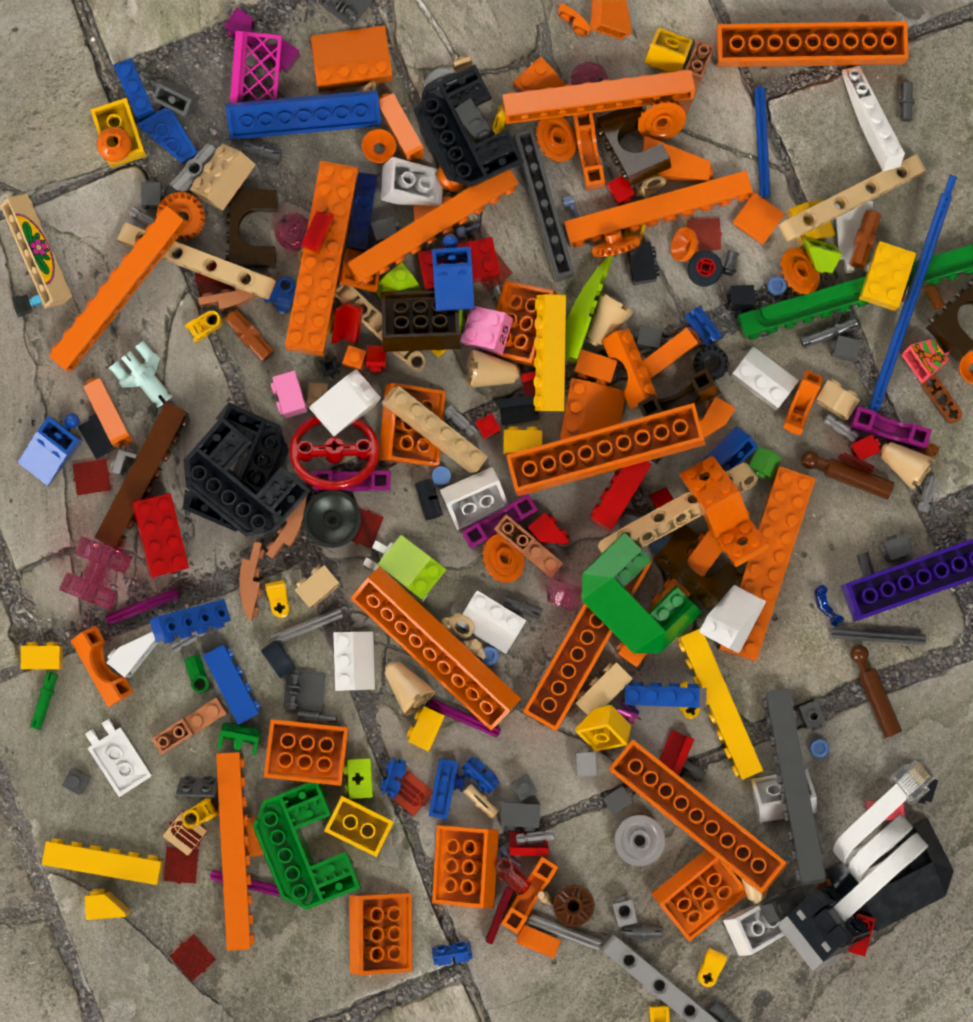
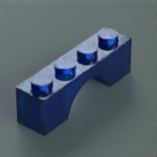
M358 172L348 249L361 252L368 250L372 211L378 177L375 174Z

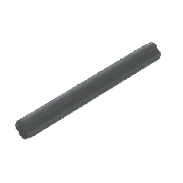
M831 628L830 633L831 638L917 645L926 644V635L845 628Z

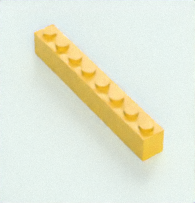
M698 628L680 636V641L677 644L681 653L685 652L687 656L685 663L689 671L693 670L694 683L699 684L700 688H707L706 705L710 709L708 716L712 724L716 723L718 728L716 731L717 737L726 746L723 750L727 759L731 758L734 766H731L735 777L739 776V779L743 780L762 772L763 769L706 637L699 633L701 628Z

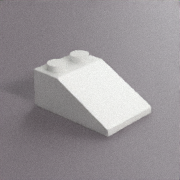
M395 157L390 158L383 165L381 200L398 205L440 206L442 204L443 187L437 179L438 169Z
M355 369L309 408L333 436H336L374 408L381 397L359 371Z
M733 585L722 600L707 615L699 633L740 653L766 601Z
M153 632L129 642L117 650L114 648L107 657L109 659L107 664L123 677L131 678L158 644L155 641Z
M779 894L765 899L763 903L754 904L723 920L739 956L752 955L784 936L777 927L781 921L768 924L759 907Z

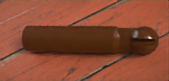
M806 451L801 457L803 467L824 472V476L886 500L889 499L892 493L893 481L833 458L830 460L821 458L814 451Z
M856 645L850 651V658L858 663L861 669L858 677L883 736L887 738L902 732V728L876 668H871L868 663L869 651L863 645Z

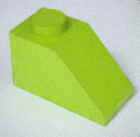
M803 237L804 247L814 269L820 273H833L842 256L837 246Z

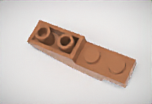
M697 40L685 69L692 71L695 94L715 49L714 46ZM693 99L676 102L682 106L686 116Z
M245 278L244 284H248L251 281L250 278ZM235 288L236 291L225 289L220 294L215 295L213 292L204 293L202 297H198L201 308L219 305L220 311L224 312L250 303L259 296Z
M308 495L285 520L287 524L281 525L277 531L279 535L275 541L271 540L268 544L266 555L272 559H275L284 544L291 548L296 541L303 525V514L307 505Z
M507 514L494 528L511 546L550 578L562 566L563 562L536 541L533 536Z
M254 542L250 560L242 559L239 578L243 610L247 619L253 621L254 617L257 618L259 606H257L258 598H262L264 588L261 587L262 583L255 581V578H259L261 567H258L260 559L263 560L265 555L263 544Z
M216 697L151 739L162 755L228 714V711L220 698Z

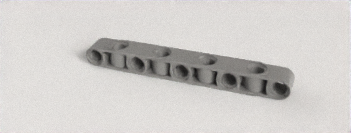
M613 934L601 948L604 953L687 1022H719L616 935ZM626 955L634 956L632 964L624 963ZM657 980L664 981L662 989L654 988V983ZM687 1005L694 1006V1012L690 1015L684 1013Z

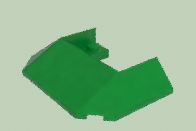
M623 532L582 572L581 600L634 654L661 653L702 612L677 586L667 593L649 612L625 590L624 587L652 560Z
M309 782L264 800L257 819H255L253 829L281 898L305 910L361 888L357 867H353L347 851L316 864L313 862L300 828L331 816L332 813L325 798L327 793L321 784Z

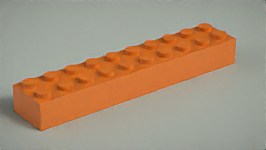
M907 21L718 24L715 30L716 68L903 65L908 60Z
M320 161L308 228L316 211L327 215L333 213L335 220L319 254L306 248L303 249L285 342V348L288 351L324 357L357 185L358 167Z
M692 403L508 454L506 457L515 492L518 496H522L706 444L695 404Z
M780 466L777 468L757 526L758 531L767 541L770 548L745 563L738 584L739 588L763 599L766 603L740 653L720 643L717 648L718 650L753 662L757 661L816 478Z
M652 562L645 566L624 587L632 597ZM585 603L523 710V713L556 732L612 634V631Z
M380 566L350 598L489 730L492 731L521 700L514 691Z
M632 739L608 769L614 776L761 895L765 894L787 866L786 861L635 740Z

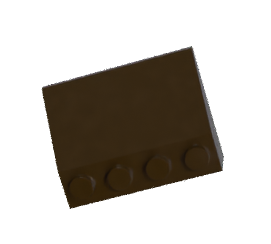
M434 290L381 292L383 352L460 349L459 310L436 311Z

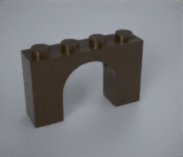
M641 106L617 109L597 118V134L600 138H604L605 141L603 143L607 152L611 151L614 165L620 167L619 173L623 181L627 180L629 186L671 168L670 156L662 143L638 153L628 152L620 146V142L626 134L638 129V118L641 117V112H644Z
M238 189L227 204V206H230V213H227V225H230V232H226V243H229V251H226L225 260L244 268L276 269V247L247 244L241 239L239 228L242 220L251 213H278L277 190Z
M973 279L967 283L969 287L966 290L962 288L954 296L956 300L953 303L949 300L941 308L943 312L940 315L936 313L928 320L931 324L926 327L957 361L973 348V340L964 332L958 322L959 308L963 305H973Z
M705 368L689 376L692 383L679 393L662 399L653 395L637 404L645 417L692 403L696 407L722 392L714 376Z
M685 524L672 536L653 560L711 611L742 574L728 562L713 577H703L694 572L688 564L686 554L688 548L699 536Z

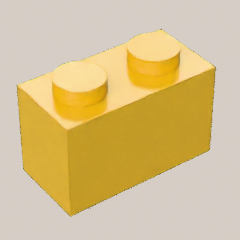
M510 426L508 430H504L503 455L542 445V430H538V427H527V430H519V427Z
M27 642L26 646H21L20 669H63V646H58V642H46V646H38V642Z

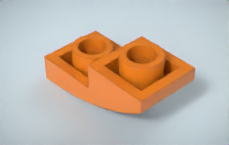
M561 3L557 14L560 16V19L566 22L572 21V30H574L575 34L589 37L591 30L585 19L572 8Z
M523 925L515 943L554 959L561 940Z

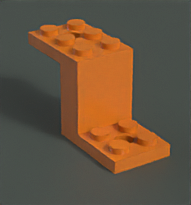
M713 455L679 474L681 480L698 501L709 531L735 567L740 566L770 548L767 541L750 520L739 489ZM709 477V479L705 481L702 480V478ZM747 541L745 545H739L740 542Z

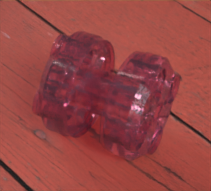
M81 536L74 554L89 561L82 577L67 572L65 577H63L59 590L111 610L118 592L103 585L110 569L125 574L127 569H129L133 556Z

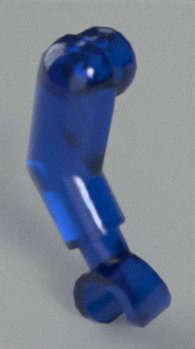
M819 585L814 590L817 608L831 618V625L837 626L844 621V618L839 614H835L828 605L826 597L827 587Z

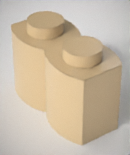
M833 379L825 381L814 399L817 404L845 421L849 419L860 400L855 392L849 389L847 391L843 390L841 384Z

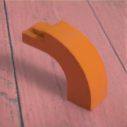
M808 370L805 371L786 413L783 429L801 436L810 408L821 387L822 376Z

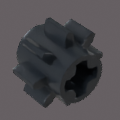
M325 355L326 360H319L322 367L318 368V371H324L323 378L329 375L334 379L333 375L335 373L340 374L337 367H340L341 363H335L336 356L329 359ZM331 363H333L332 366L334 369H329V371H327L325 365H330Z

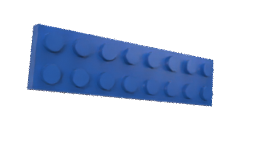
M378 90L225 104L230 140L381 126Z

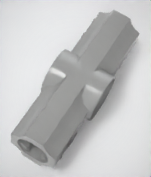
M207 143L193 159L186 163V167L170 183V186L176 192H187L193 185L194 180L203 172L204 166L213 158L216 149ZM193 166L200 167L197 173L190 172Z

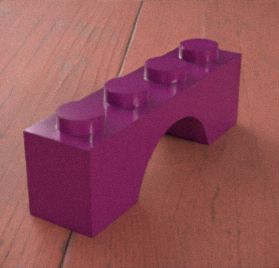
M237 7L224 25L227 31L226 34L235 40L236 31L253 32V18ZM248 36L247 44L251 49L260 44L259 40L254 36ZM282 40L279 72L284 71L288 73L300 57L298 49L285 40ZM277 43L265 44L271 52L277 48ZM263 45L255 51L261 60L269 54ZM272 56L266 59L273 63V68L276 66V61Z
M859 406L854 410L849 426L850 428L919 450L927 448L932 431L916 424L891 420L875 411Z
M313 470L314 476L333 481L344 480L359 473ZM373 471L363 482L353 487L336 491L391 492V471ZM313 486L314 491H327L326 489Z
M527 494L494 515L465 529L461 534L472 550L486 542L491 536L498 534L494 528L505 514L516 523H519L538 512V509L530 495Z

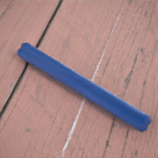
M756 87L754 92L760 197L769 198L770 175L765 87Z

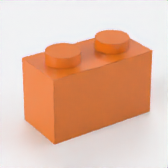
M581 349L574 374H577L576 377L587 381L589 378L595 380V383L605 386L606 384L610 385L617 360Z

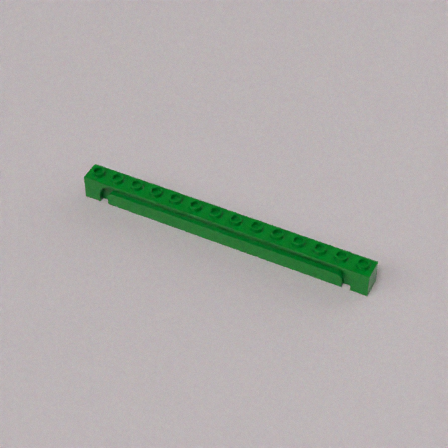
M973 245L932 256L922 285L929 283L930 286L941 283V280L948 278V281L958 278L961 273H966V275L973 274ZM918 261L913 262L905 290H908ZM866 276L768 305L754 311L738 314L736 318L743 339L754 340L760 337L759 334L765 332L767 335L778 332V329L782 327L790 329L795 327L796 323L802 321L803 324L813 322L814 318L821 316L823 319L832 316V312L838 310L840 313L851 310L850 307L855 305L858 308L868 305V302L859 300Z

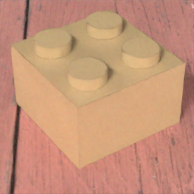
M318 565L311 571L312 576L308 579L304 577L296 584V593L311 609L341 585L325 565L322 567Z

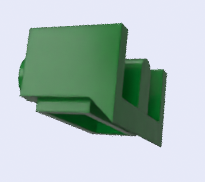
M223 723L217 748H222L224 739L234 740L235 750L241 749L242 742L254 744L252 755L256 756L261 730L234 723Z

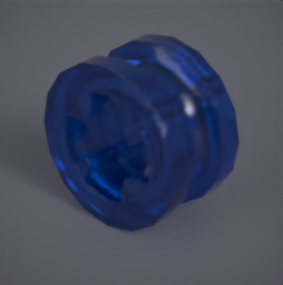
M456 773L454 791L459 789L460 792H463L466 775L459 776Z

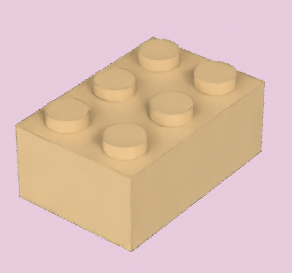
M222 144L216 149L215 155L210 162L204 166L200 176L194 180L190 191L205 203L223 211L256 164L241 151Z

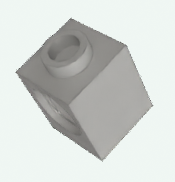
M591 748L579 749V752L575 753L577 776L597 775L596 752H591Z
M627 896L615 898L616 902H612L617 926L622 927L638 923L632 899H627ZM626 905L629 907V913L626 916L619 914L621 906Z

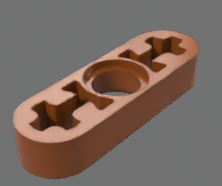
M932 375L928 380H934L933 387L935 389L939 387L941 390L932 395L931 392L934 389L931 386H926L927 380L921 384L922 389L947 423L953 424L958 422L962 417L961 409L936 375ZM938 394L946 396L945 404L937 402L936 397ZM949 403H951L952 406L948 408L951 412L956 411V419H954L953 417L949 418V410H943L942 408L946 407Z

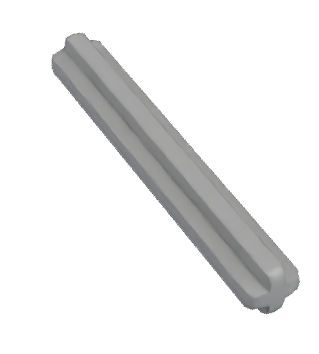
M340 608L334 609L270 636L271 641L277 640L278 643H282L343 617L342 610Z
M530 914L528 924L596 950H599L602 941L598 938L535 914Z

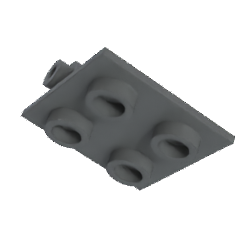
M325 0L322 7L352 28L373 0Z
M296 670L289 672L286 679L283 708L322 712L326 674Z
M185 776L180 778L175 796L215 797V795H218L217 778L211 776L203 778Z

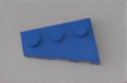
M165 107L137 123L140 129L181 164L193 159L198 154L171 109Z

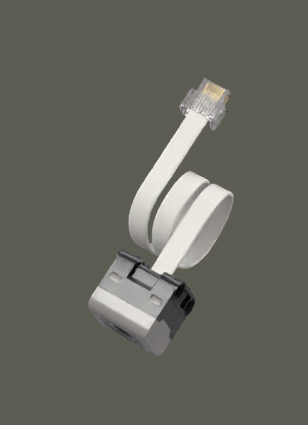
M920 759L914 760L910 765H902L888 779L896 784L858 818L834 844V853L848 867L849 872L859 884L844 898L834 885L815 890L777 925L813 972L833 965L858 942L870 934L871 931L860 918L855 919L853 914L928 848V845L918 833H914L884 861L870 867L879 857L892 849L913 829V826H911L907 819L900 814L867 844L853 850L905 800L910 805L915 804L930 790L927 786L935 777Z

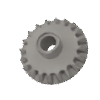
M635 815L628 817L619 825L615 833L614 844L617 853L625 862L634 866H646L656 861L662 854L665 846V835L661 826L654 819L644 815ZM637 835L644 837L642 845L638 846L634 843Z

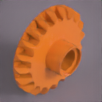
M669 100L665 103L660 101L657 105L653 103V106L646 107V111L641 112V117L638 118L637 126L639 133L642 137L646 136L658 141L670 139L684 127L686 113L682 106L678 105L675 101L672 103Z
M564 117L541 119L538 121V126L535 128L537 130L535 136L538 138L536 143L540 144L539 150H543L544 156H548L549 161L554 160L555 163H562L571 159L577 146L575 132L571 124Z
M175 192L169 194L160 202L156 212V219L158 212L168 206L178 214L184 212L186 215L185 220L189 222L188 226L177 238V242L192 240L203 230L206 214L200 200L194 195L186 192Z
M613 231L604 235L605 242L595 245L591 250L594 257H606L630 251L638 247L641 242L636 236L622 237L621 231Z
M798 247L786 250L782 254L783 257L780 258L781 264L779 266L782 269L780 273L785 277L783 280L788 282L787 287H792V291H797L798 294L804 295L816 291L820 283V272L814 269L807 252Z
M499 534L493 535L486 540V544L483 546L484 551L481 554L484 556L482 561L486 565L484 569L489 571L488 575L493 576V579L498 580L500 583H510L517 580L524 569V556Z

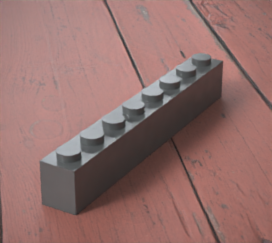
M533 128L514 133L513 140L524 161L520 165L554 283L573 278V266Z

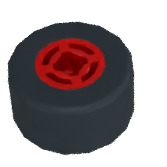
M701 251L691 258L687 273L689 279L694 284L708 287L718 281L723 265L717 254L711 251Z
M274 640L261 650V653L279 678L284 677L295 669V665L277 640Z

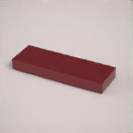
M507 886L504 889L486 936V943L493 945L514 890L512 887Z

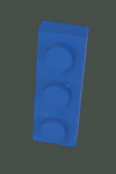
M439 758L428 816L448 819L458 766L457 761Z

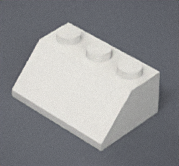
M754 346L730 376L775 411L781 406L799 381Z
M492 467L440 490L457 530L489 517L509 505L500 481Z
M476 591L462 614L473 621L475 625L474 635L505 654L526 622L525 619L479 591ZM459 621L457 623L459 626L469 631V626L467 623L463 621Z
M334 632L335 691L375 690L373 632Z
M805 769L813 813H817V797L808 769ZM776 775L751 779L756 811L760 823L784 819L783 811H786L785 803H781L780 792L783 791L781 784L778 785Z

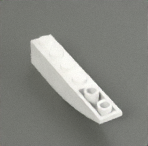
M860 66L842 70V76L854 111L882 171L901 167L905 153Z

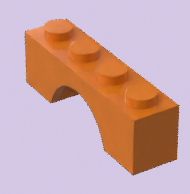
M593 114L572 115L585 191L604 188L605 178L598 154Z
M630 329L617 330L604 338L602 342L608 357L619 359L627 370L628 383L623 393L630 410L639 408L637 403L653 395L658 398Z
M97 626L81 632L70 640L107 707L121 702L134 693L127 679L115 674L108 667L103 653L105 640Z
M540 856L501 921L503 926L516 934L519 933L538 900L537 894L543 892L558 869V865Z

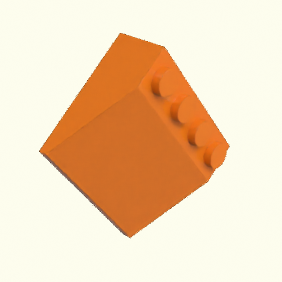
M385 25L311 36L318 92L367 85L370 81H374L376 84L393 81Z
M505 281L496 311L504 312L513 318L503 355L483 351V353L535 368L536 348L534 341L536 338L535 319L537 318L535 301L537 295L560 294L550 289Z
M571 378L559 440L620 424L625 403L624 390Z
M398 383L385 385L384 399L392 388L400 386L441 420L444 419L446 391ZM383 405L378 461L439 467L441 450Z
M271 719L263 777L341 786L349 735L348 727Z
M437 825L432 903L483 909L494 908L499 829Z
M705 849L653 891L651 895L690 942L746 896L743 884L733 871Z
M412 893L349 894L351 974L374 975L412 972Z

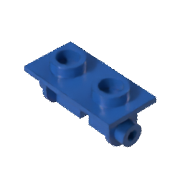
M700 306L694 308L685 316V319L706 346H710L722 337Z
M471 756L461 768L464 770V774L468 778L473 779L483 792L490 794L500 783L498 781L499 778L489 769L484 774L482 770L486 766L477 757Z
M393 757L392 761L388 760L385 770L389 772L387 780L383 779L380 790L383 791L382 795L388 792V797L395 798L399 794L402 782L395 780V778H403L407 767L406 761L399 759L398 762H395V757Z
M458 942L453 945H439L432 948L434 965L452 964V957H455L456 963L469 962V959H473L470 942Z

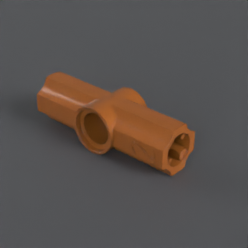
M866 210L861 227L857 231L853 244L855 246L849 264L854 268L864 269L870 250L872 251L877 237L876 231L882 216L876 211Z
M235 309L226 316L224 320L237 333V337L247 348L249 347L261 362L271 357L274 353L273 349L240 311Z

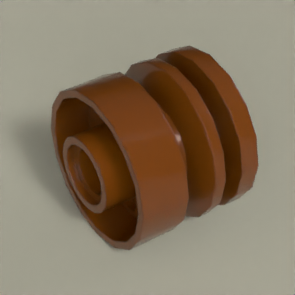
M575 884L560 890L555 896L553 903L554 914L557 919L564 925L571 927L581 926L589 921L595 908L594 897L590 891L583 886ZM575 900L579 903L577 911L570 909V901Z

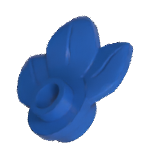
M282 277L274 286L270 298L264 299L265 302H275V306L281 315L288 312L293 304L296 290L294 280L290 277ZM286 283L290 285L288 290L283 289V285Z

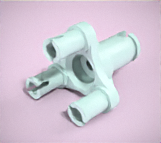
M143 340L134 348L144 358L145 364H140L130 351L127 355L131 361L126 356H123L121 359L132 371L131 374L125 371L119 361L115 362L108 369L119 380L118 383L122 388L140 386L149 399L159 408L163 405V402L158 396L161 395L168 401L172 395L167 393L168 390L155 376L160 357L157 353L154 354Z

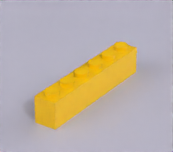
M537 295L535 301V309L537 310V318L535 319L536 338L534 341L536 348V357L534 359L536 376L534 378L535 396L533 404L535 411H564L566 295Z
M52 838V841L49 840L45 843L42 865L158 885L160 882L164 860H159V856L148 855L147 857H141L140 853L128 851V854L121 853V849L109 848V851L101 850L102 846L90 844V847L82 846L83 843L71 841V844L63 843L64 840L59 838Z

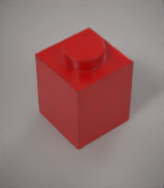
M621 176L609 182L606 186L617 206L633 201L632 198H634L635 192L629 186L627 180L623 181Z
M493 413L475 421L483 441L501 433Z
M871 434L848 447L856 462L859 463L879 453L881 445L877 437H873Z

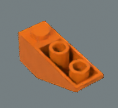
M716 396L713 401L710 399L705 405L704 409L707 410L703 417L699 416L704 439L724 427L735 410L734 406Z

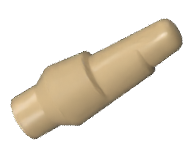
M539 892L537 894L540 902L553 905L554 900L548 893Z

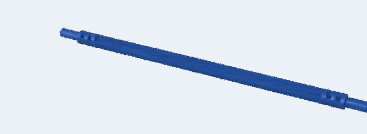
M949 175L944 193H941L868 407L869 410L879 413L953 197L951 194L957 179L953 175Z

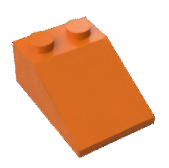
M541 56L513 81V88L518 93L530 89L542 90L547 87L557 88L565 86V83Z

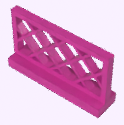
M245 31L235 32L230 103L243 102V96L248 92L256 101H260L267 94L271 99H277L282 35ZM248 36H254L260 42L253 50L247 44ZM270 38L278 39L277 48L272 52L264 44ZM263 45L269 54L263 60H260L254 51ZM251 54L259 62L252 69L246 64V58ZM270 56L276 61V66L271 71L263 64ZM261 64L267 71V74L259 80L253 73V70ZM251 73L257 82L251 88H248L244 83V79ZM268 75L274 80V86L269 90L261 82ZM258 84L266 91L259 99L251 91Z

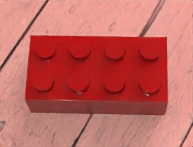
M492 237L457 245L456 248L471 247L473 283L500 278V270ZM432 249L417 252L425 290H434Z
M646 461L624 467L620 473L616 471L610 480L612 486L610 489L606 487L599 498L602 500L601 504H596L589 514L592 516L590 521L610 533L652 464Z
M168 492L131 501L149 576L153 578L188 569L189 564L171 493Z

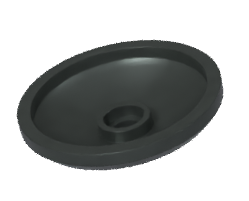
M327 490L315 495L308 502L303 514V524L306 533L315 543L327 548H337L348 544L356 536L361 524V514L358 505L349 495L341 491ZM332 516L336 518V522L333 524L329 522V518Z

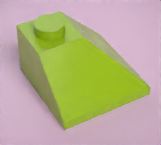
M400 263L378 283L376 294L381 300V292L423 290L406 266Z

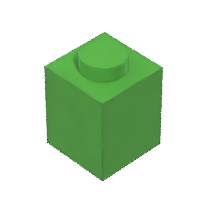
M757 447L749 466L757 477L772 479L782 458L773 451Z

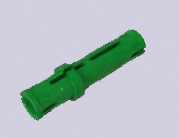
M46 671L44 683L39 689V699L29 727L42 730L51 696L55 693L53 690L59 674Z

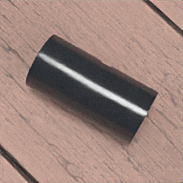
M426 479L415 483V489L425 521L443 516L433 479Z

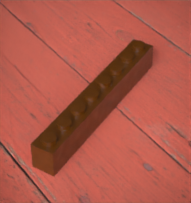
M168 402L165 403L94 538L117 550L119 546L122 547L127 539L125 534L128 529L131 530L136 522L131 501L143 499L146 495L149 496L154 488L152 485L155 478L158 479L163 471L161 468L164 461L167 462L172 453L170 452L173 444L176 445L181 436L179 435L180 430L185 428L189 422V414L186 411Z

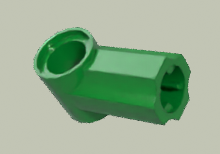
M200 654L184 659L192 689L200 694L208 692L211 684ZM203 679L205 687L199 690L196 687V683L198 680Z

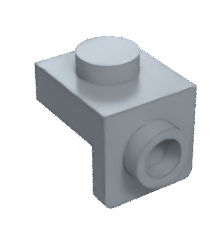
M125 448L124 451L118 450L117 457H114L111 463L112 472L123 476L127 458L136 460L138 456L135 454L136 451Z

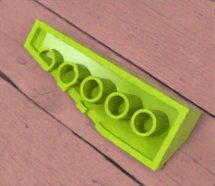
M614 255L607 256L583 287L566 321L565 361L573 364L577 363Z

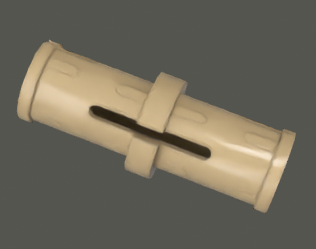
M472 783L464 790L463 793L475 803L474 806L476 808L479 807L490 819L498 813L499 810L487 799L488 797L479 792ZM474 795L480 798V800H482L488 806V808H486Z

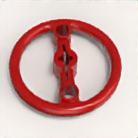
M316 415L307 419L296 429L290 441V461L296 473L304 481L315 487L326 490H341L353 487L367 479L377 465L379 459L378 439L372 428L360 418L351 425L360 429L368 440L361 439L356 444H344L341 439L336 437L329 438L325 445H312L309 441L300 442L303 435L309 429L322 423ZM344 456H356L360 460L369 459L367 465L358 474L336 481L325 480L312 475L300 462V460L302 462H309L313 457H325L332 464L341 462Z

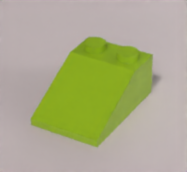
M400 535L377 564L421 600L426 597L446 571L443 566L402 535Z

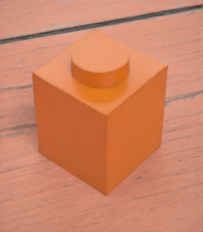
M348 345L342 362L343 366L362 372L367 351Z

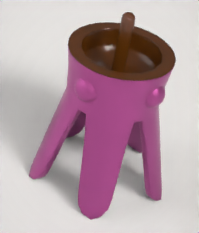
M622 699L618 700L628 710L615 708L625 717L624 719L632 724L636 719L641 720L638 717L639 710L632 708L630 705H625V701Z

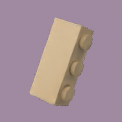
M610 662L602 670L604 674L600 678L596 676L589 683L591 687L586 692L582 690L576 696L577 701L575 704L587 716L595 708L607 705L633 679L617 662L614 664Z

